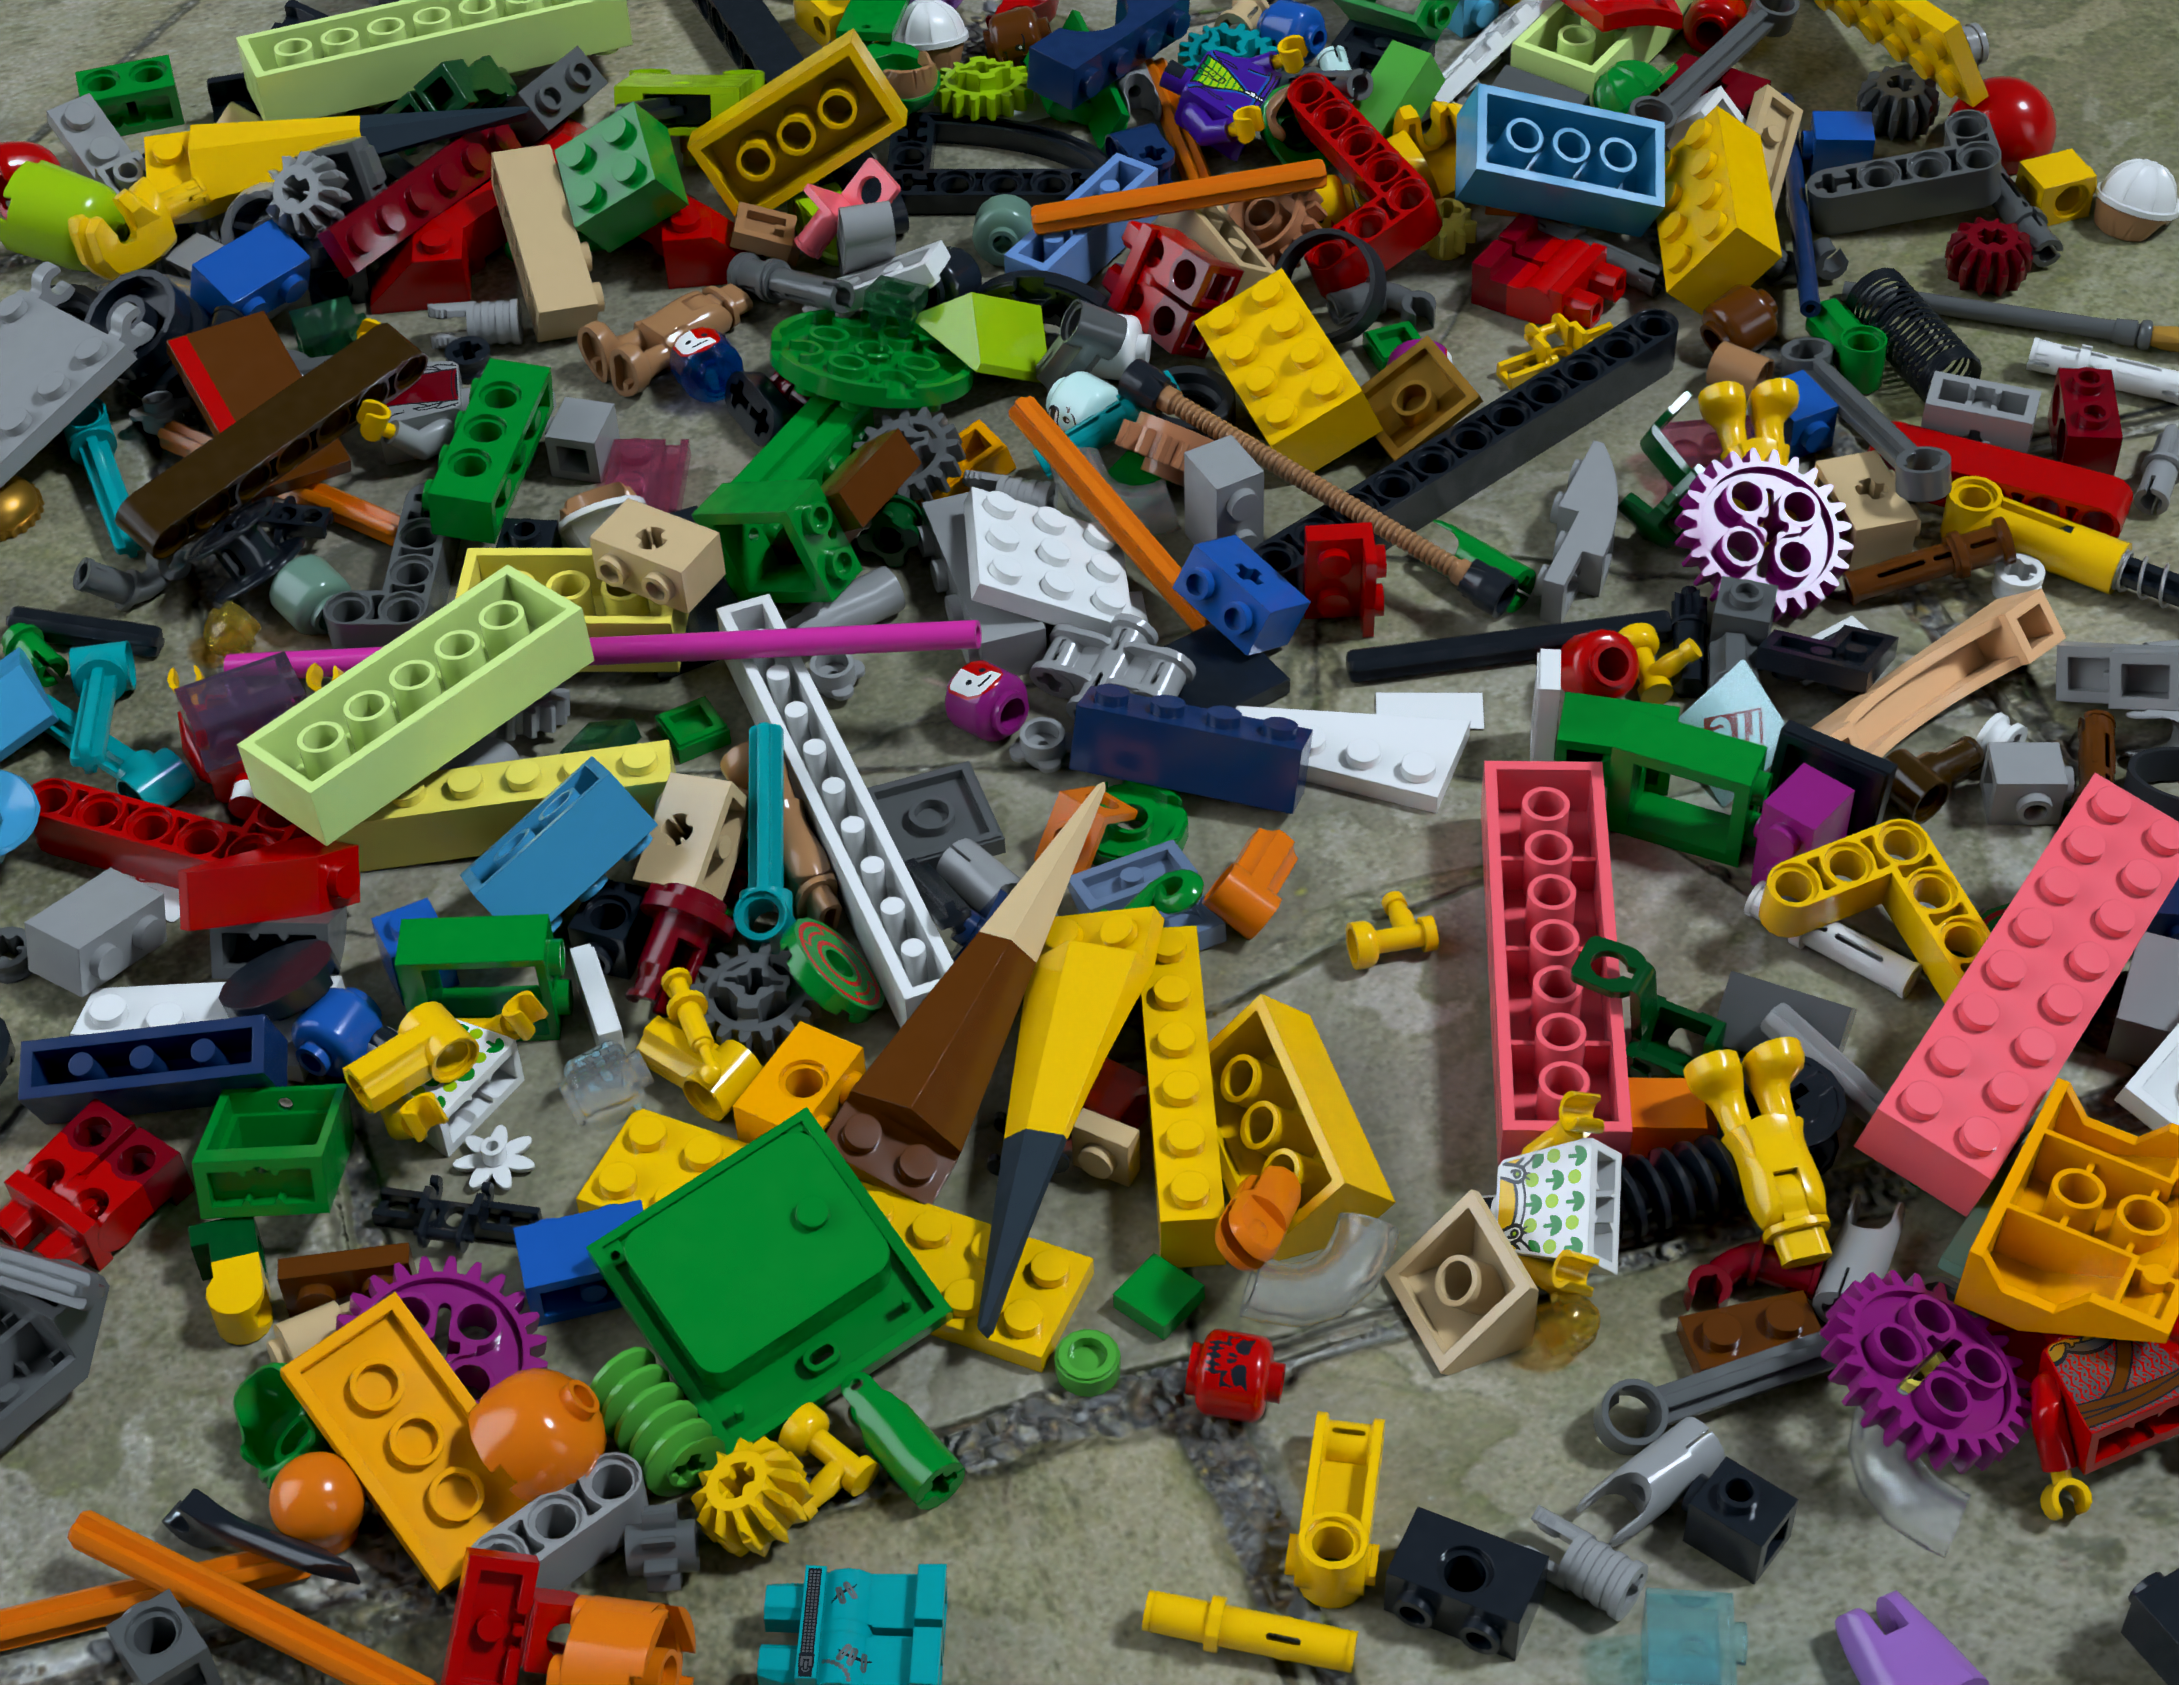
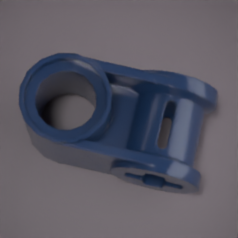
M1154 123L1106 135L1104 143L1105 153L1110 158L1116 153H1120L1158 168V185L1173 183L1170 166L1175 161V151L1163 138Z

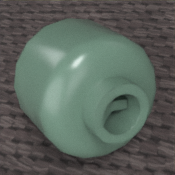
M1001 194L992 196L981 205L975 216L972 240L975 250L983 260L994 266L1005 267L1004 254L1033 229L1031 221L1032 207L1027 201L1016 195Z
M309 554L292 559L275 573L269 596L272 606L299 633L312 636L328 634L323 607L329 598L340 592L350 591L351 586L323 557Z

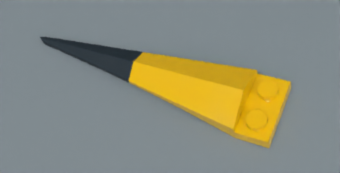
M522 106L190 125V131L144 136L146 178L150 180L160 194L198 176L207 189L202 194L203 196L206 194L210 196L211 206L203 207L173 220V225L202 222L226 212L228 206L244 189L260 182H274L275 180L270 177L268 170L275 169L281 172L283 170L282 156L294 157L299 155L300 151H309L332 141L366 136L369 144L374 146L379 158L433 142L528 120L532 116L530 107Z
M1155 906L1055 916L1026 988L977 1323L979 1331L987 1339L995 1330L1033 1222L1069 1135L1111 1047L1154 971L1165 920Z

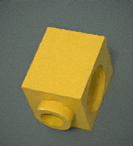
M2071 148L2020 161L2015 183L2026 196L2029 203L2043 211L2048 220L2047 225L2051 226L2089 216L2093 194L2097 188V175Z

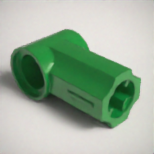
M1836 298L1821 301L1820 313L1812 318L1806 317L1805 330L1811 337L1825 339L1833 345L1834 364L1837 367V371L1861 394L1877 391L1882 386L1888 340L1886 334L1879 328L1863 325L1846 305H1842Z

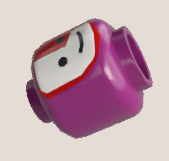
M984 660L972 661L959 669L947 685L945 696L947 717L954 726L988 742L1001 741L1018 731L1028 716L1029 704L1026 686L1017 675Z

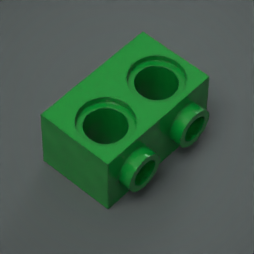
M169 54L75 72L79 97L90 93L120 136L185 124Z

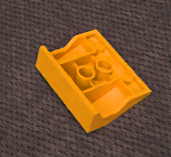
M2057 1078L1968 1253L1953 1304L2017 1331L2166 1343L2179 1315V1125L2170 1123L2139 1137L2088 1117L2071 1083Z

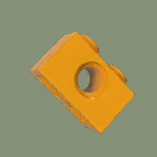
M800 1021L733 1105L738 1140L749 1144L806 1107L826 1133L848 1098L851 1089L866 1072L863 1047Z

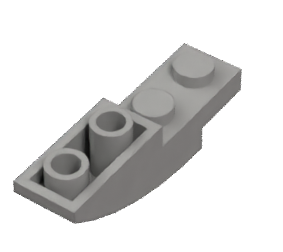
M90 93L46 111L48 124L72 156L73 169L76 173L106 184L114 189L116 194L124 188L128 190L141 177H146L145 159L138 150L131 152ZM188 223L174 225L175 230L188 225Z
M1593 441L1585 458L1574 461L1569 474L1566 493L1559 491L1554 499L1550 513V522L1557 524L1553 562L1551 566L1543 564L1534 591L1535 596L1541 597L1540 621L1551 624L1562 623L1578 592L1599 597L1607 580L1613 555L1618 490L1613 463L1605 444L1602 442Z
M2062 641L2057 645L2056 701L2109 704L2108 709L2179 711V646Z

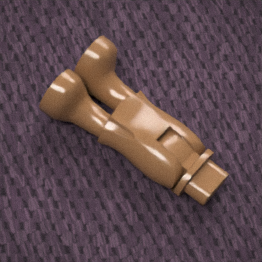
M731 283L721 288L710 285L703 288L702 292L693 291L675 299L652 316L635 322L634 329L626 334L616 336L605 323L597 320L579 329L577 341L580 352L595 377L603 383L612 380L617 393L624 397H629L645 390L653 378L663 370L673 369L683 358L673 350V346L680 336L689 330L706 327L715 329L718 335L722 337L726 332L739 324L740 315L750 311L753 308V303L746 292Z
M746 741L729 750L723 756L720 767L725 779L732 781L749 799V741ZM784 760L783 888L792 891L793 908L799 919L808 917L820 921L835 930L842 911V907L836 898L838 892L836 874L832 872L831 863L824 848L807 823L804 801L795 798L789 777V768Z

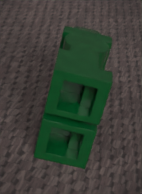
M490 55L482 56L469 67L463 59L444 61L413 87L415 90L408 91L383 114L501 108L516 95L517 85L507 70L503 67H498ZM459 136L453 137V138H449V139H445V140H441V141H437V142H433V143H435V144H437V145H444V144L447 143L449 140H450V142H452L453 140H455V139L458 138ZM429 144L404 150L407 156L415 155Z

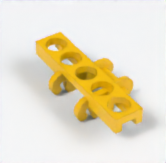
M1555 313L1552 316V323L1537 327L1534 323H1528L1524 328V339L1533 349L1498 362L1496 375L1512 390L1558 362V355L1565 357L1574 352V349L1578 350L1612 329L1613 325L1607 322L1585 330L1577 321L1569 322L1560 313ZM1555 333L1564 344L1551 349V345L1546 341V336Z

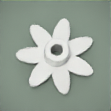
M498 1125L491 1136L485 1139L474 1135L467 1136L465 1143L474 1154L458 1158L453 1163L454 1168L458 1171L473 1172L469 1180L471 1190L480 1189L482 1183L488 1182L493 1176L496 1184L502 1190L507 1191L512 1186L511 1172L526 1173L535 1168V1164L531 1159L521 1156L531 1147L532 1138L530 1136H523L508 1142L506 1127Z

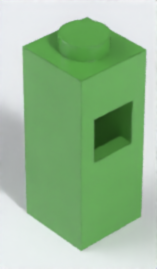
M1392 40L1371 73L1374 83L1372 93L1365 100H1354L1352 105L1387 139L1392 136L1397 110L1402 106L1411 105L1421 119L1446 80L1431 53Z

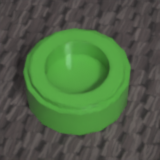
M1083 1329L1070 1333L1056 1347L1054 1358L1055 1373L1058 1382L1066 1391L1077 1396L1093 1397L1104 1394L1114 1387L1118 1381L1121 1370V1355L1117 1343L1108 1334L1099 1330Z

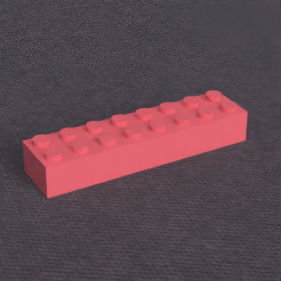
M1484 761L1480 810L1498 1166L1504 1159L1521 1155L1525 1146L1559 1120L1560 1102L1569 1091L1601 1095V1101L1594 1108L1593 1118L1602 1119L1605 1130L1600 1134L1591 1133L1588 1138H1594L1621 1153L1623 1164V1160L1630 1155L1633 1129L1622 998H1610L1574 983L1570 977L1571 969L1590 937L1600 936L1617 942L1603 763ZM1600 957L1591 963L1592 970L1603 978L1614 979L1620 977L1619 960L1616 958Z
M2094 773L1856 1141L1855 1148L1963 1216L1967 1217L1995 1178L2178 880V821L2099 774Z

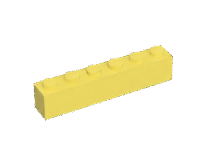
M669 740L438 770L335 841L359 845V872L481 856L591 756L610 771L654 819L656 800L663 793L670 772L676 773Z

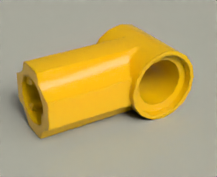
M436 1001L425 1002L407 1013L400 1023L398 1035L342 1069L346 1082L355 1094L357 1101L369 1114L372 1112L376 1113L432 1078L440 1083H449L461 1078L476 1063L479 1056V1045L441 1003Z
M659 1015L644 1028L643 1036L635 1048L639 1063L682 1088L689 1103L700 1114L712 1121L722 1120L733 1109V1105L762 1070V1066L756 1056L741 1043L735 1040H726L721 1045H718L714 1042L711 1052L714 1060L720 1065L721 1077L716 1085L705 1082L699 1073L705 1066L701 1055L691 1051L682 1026L672 1023L669 1017L662 1018Z

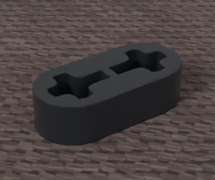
M735 371L730 375L725 388V402L729 413L755 444L766 446L795 415L791 404L762 372Z

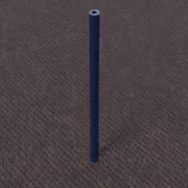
M1781 93L1795 104L1794 97L1790 93ZM1797 132L1784 180L1800 312L1803 316L1812 318L1820 313L1821 304L1799 133Z

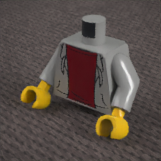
M371 318L364 319L356 332V339L381 323ZM428 361L427 368L421 378L385 405L373 399H366L362 402L356 416L357 422L361 424V435L364 439L371 442L381 440L386 465L398 464L414 459L428 460L440 454L444 444L450 445L454 436L456 416L460 410H466L469 404L471 388H463L459 365L453 361Z

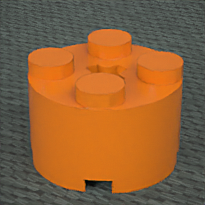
M580 1595L575 1600L572 1608L571 1630L564 1654L557 1653L553 1656L546 1678V1685H693L694 1677L682 1676L683 1652L696 1654L695 1630L691 1616L685 1607L673 1606L667 1603L601 1595Z

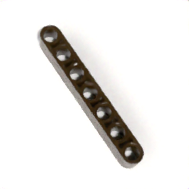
M381 323L133 492L120 505L115 517L116 525L153 558L157 560L166 559L267 489L275 481L358 425L356 416L364 400L373 399L386 405L412 387L427 368V355L390 324Z

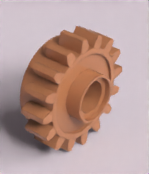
M1316 190L1232 203L1227 209L1230 217L1274 269L1283 252L1293 241L1310 231L1322 229L1317 222L1327 217V212L1320 205L1324 200ZM1301 260L1297 264L1296 268L1301 266Z
M1140 411L1136 423L1127 419L1123 420L1114 444L1145 457L1140 469L1185 487L1184 452L1214 440L1162 418Z

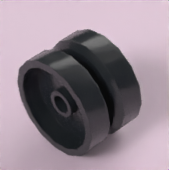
M137 269L122 274L102 289L90 305L84 322L108 334L111 329V317L117 307L126 302L138 307L141 313L132 321L130 329H134L138 323L143 321L152 326L156 332L149 342L137 347L133 351L137 360L117 380L141 398L156 391H169L173 394L174 398L186 392L187 387L184 386L182 378L167 354L166 340L208 328L212 315L157 270Z

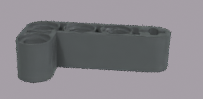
M1972 109L1954 112L1945 121L1944 147L1827 168L1811 175L1807 181L1811 230L1826 236L1839 235L1990 206L2001 195V150L1986 114Z
M425 483L412 488L405 497L383 589L343 591L333 595L326 601L323 607V614L332 649L384 647L446 606L461 539L432 534L429 511H424L422 506Z

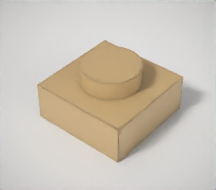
M1083 1108L1071 1131L1073 1165L1082 1168L1093 1177L1110 1179L1129 1187L1140 1171L1139 1130Z

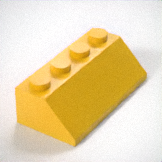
M1260 994L1210 1040L1208 1045L1221 1174L1230 1198L1232 1199L1243 1180L1251 1174L1261 1176L1265 1167L1283 1166L1295 1173L1301 1185L1300 1204L1276 1255L1270 1261L1264 1263L1269 1264L1352 1242L1396 1202L1311 1016Z

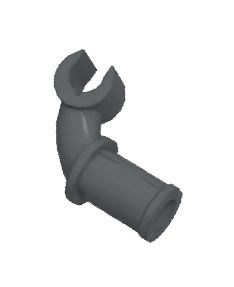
M1824 237L1813 242L1817 278L1833 280L1843 275L1847 270L1849 261L1841 248L1831 258L1826 259L1836 251L1830 238ZM1781 248L1782 258L1764 273V281L1770 286L1797 284L1793 252L1784 251Z
M1370 276L1366 278V282L1326 295L1328 299L1326 300L1327 309L1332 321L1336 325L1352 320L1359 314L1368 296ZM1387 281L1386 297L1379 315L1384 314L1387 309L1395 310L1401 313V322L1410 320L1415 329L1416 316H1422L1434 328L1436 317L1435 297L1426 291H1412L1402 285Z
M178 550L174 554L173 561L169 566H167L166 559L157 560L147 552L146 565L148 569L140 573L134 569L124 572L85 557L80 561L75 570L73 587L75 590L85 591L112 601L118 610L127 611L133 605L156 596L172 580L183 579L191 570L192 563H187L183 560L187 552L184 550Z

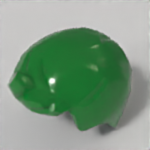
M272 1362L263 1365L253 1374L248 1375L244 1382L239 1385L233 1400L234 1412L242 1436V1445L239 1448L240 1455L247 1463L259 1469L258 1478L262 1483L267 1484L268 1489H271L272 1483L279 1471L294 1458L310 1452H329L331 1449L330 1444L280 1376V1368L287 1363Z

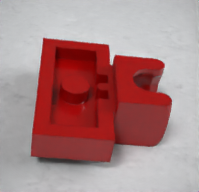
M466 1547L440 1685H517L520 1667H523L525 1672L547 1674L553 1656L557 1653L564 1654L566 1646L565 1643L547 1639V1636L555 1626L570 1624L574 1602L580 1595L571 1591L536 1587L540 1566L537 1555Z

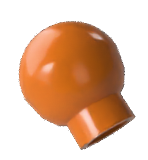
M310 1452L294 1458L279 1471L271 1486L269 1510L275 1526L281 1533L314 1544L336 1555L347 1550L358 1536L359 1524L365 1511L366 1493L352 1468L341 1456L329 1452Z

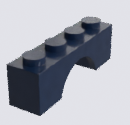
M1117 0L1115 26L1099 31H1073L1058 28L1029 47L1027 88L1070 110L1075 109L1187 34L1191 21L1189 14L1190 0Z

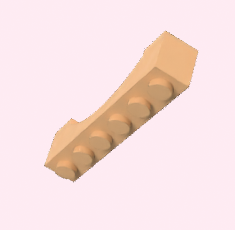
M2042 588L1998 598L1874 683L1865 694H1858L1812 726L1811 729L1882 758L1910 733L1949 706L2008 672L2032 663L2066 639V636Z

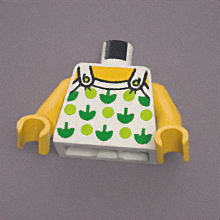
M526 990L513 996L504 1005L502 1013L493 1018H455L479 1045V1056L476 1063L469 1072L453 1082L440 1083L432 1078L381 1109L380 1114L391 1138L395 1140L415 1138L417 1142L426 1140L441 1154L449 1158L465 1141V1138L470 1136L521 1085L525 1079L516 1040L520 1038L524 1041L530 1040L536 1032L533 1023L545 1019L549 1014L531 991ZM388 1026L379 1028L372 1035L368 1043L367 1053L398 1035V1031Z
M1577 1091L1567 1092L1560 1102L1559 1120L1525 1146L1521 1155L1504 1159L1498 1166L1497 1194L1482 1196L1535 1285L1552 1296L1560 1297L1576 1293L1590 1298L1593 1296L1594 1288L1586 1284L1588 1273L1608 1276L1618 1275L1622 1154L1594 1138H1588L1591 1133L1600 1134L1605 1130L1604 1121L1593 1118L1594 1108L1601 1101L1600 1094Z

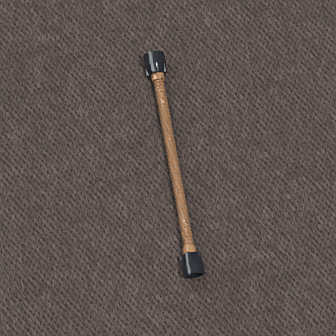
M1143 359L1134 360L1123 372L1118 384V394L1138 407L1146 408L1156 415H1160L1163 412L1167 415L1175 414L1176 417L1181 418V420L1186 421V423L1191 424L1193 427H1197L1198 430H1202L1203 433L1208 434V436L1213 437L1215 440L1232 435L1259 466L1268 469L1269 472H1273L1274 475L1279 476V478L1284 479L1286 482H1290L1291 485L1296 486V488L1301 489L1303 492H1307L1308 495H1312L1313 498L1318 499V501L1323 502L1325 505H1329L1330 508L1335 509V511L1340 512L1342 515H1346L1347 518L1352 519L1354 522H1372L1374 534L1380 535L1381 538L1391 542L1393 545H1397L1404 552H1408L1412 556L1414 555L1416 559H1420L1421 562H1425L1429 566L1431 565L1433 569H1437L1438 572L1448 576L1450 582L1458 586L1457 590L1462 593L1463 597L1492 617L1498 618L1514 599L1519 585L1518 579L1497 567L1489 566L1479 559H1475L1473 562L1465 558L1461 560L1454 555L1452 556L1446 550L1440 549L1439 546L1434 545L1429 540L1423 539L1417 533L1412 532L1408 528L1406 529L1405 526L1400 525V523L1395 522L1393 519H1389L1387 515H1383V513L1378 512L1374 508L1372 509L1370 505H1366V503L1361 502L1357 498L1355 499L1354 496L1349 495V493L1344 492L1340 488L1338 489L1337 486L1332 485L1327 480L1321 479L1320 476L1310 472V470L1305 469L1301 465L1299 466L1298 463L1293 462L1288 457L1282 456L1281 453H1277L1271 447L1260 443L1259 440H1255L1249 434L1238 430L1237 427H1233L1227 421L1222 420L1215 414H1211L1210 411H1206L1205 408L1200 407V405L1195 404L1188 398H1184L1183 393L1177 389V385L1171 382V378Z

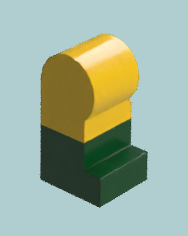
M222 1218L188 1226L190 1247L202 1281L211 1279L206 1288V1300L219 1336L226 1342L235 1345L250 1344L259 1340L268 1333L273 1324V1309L264 1245L255 1218Z

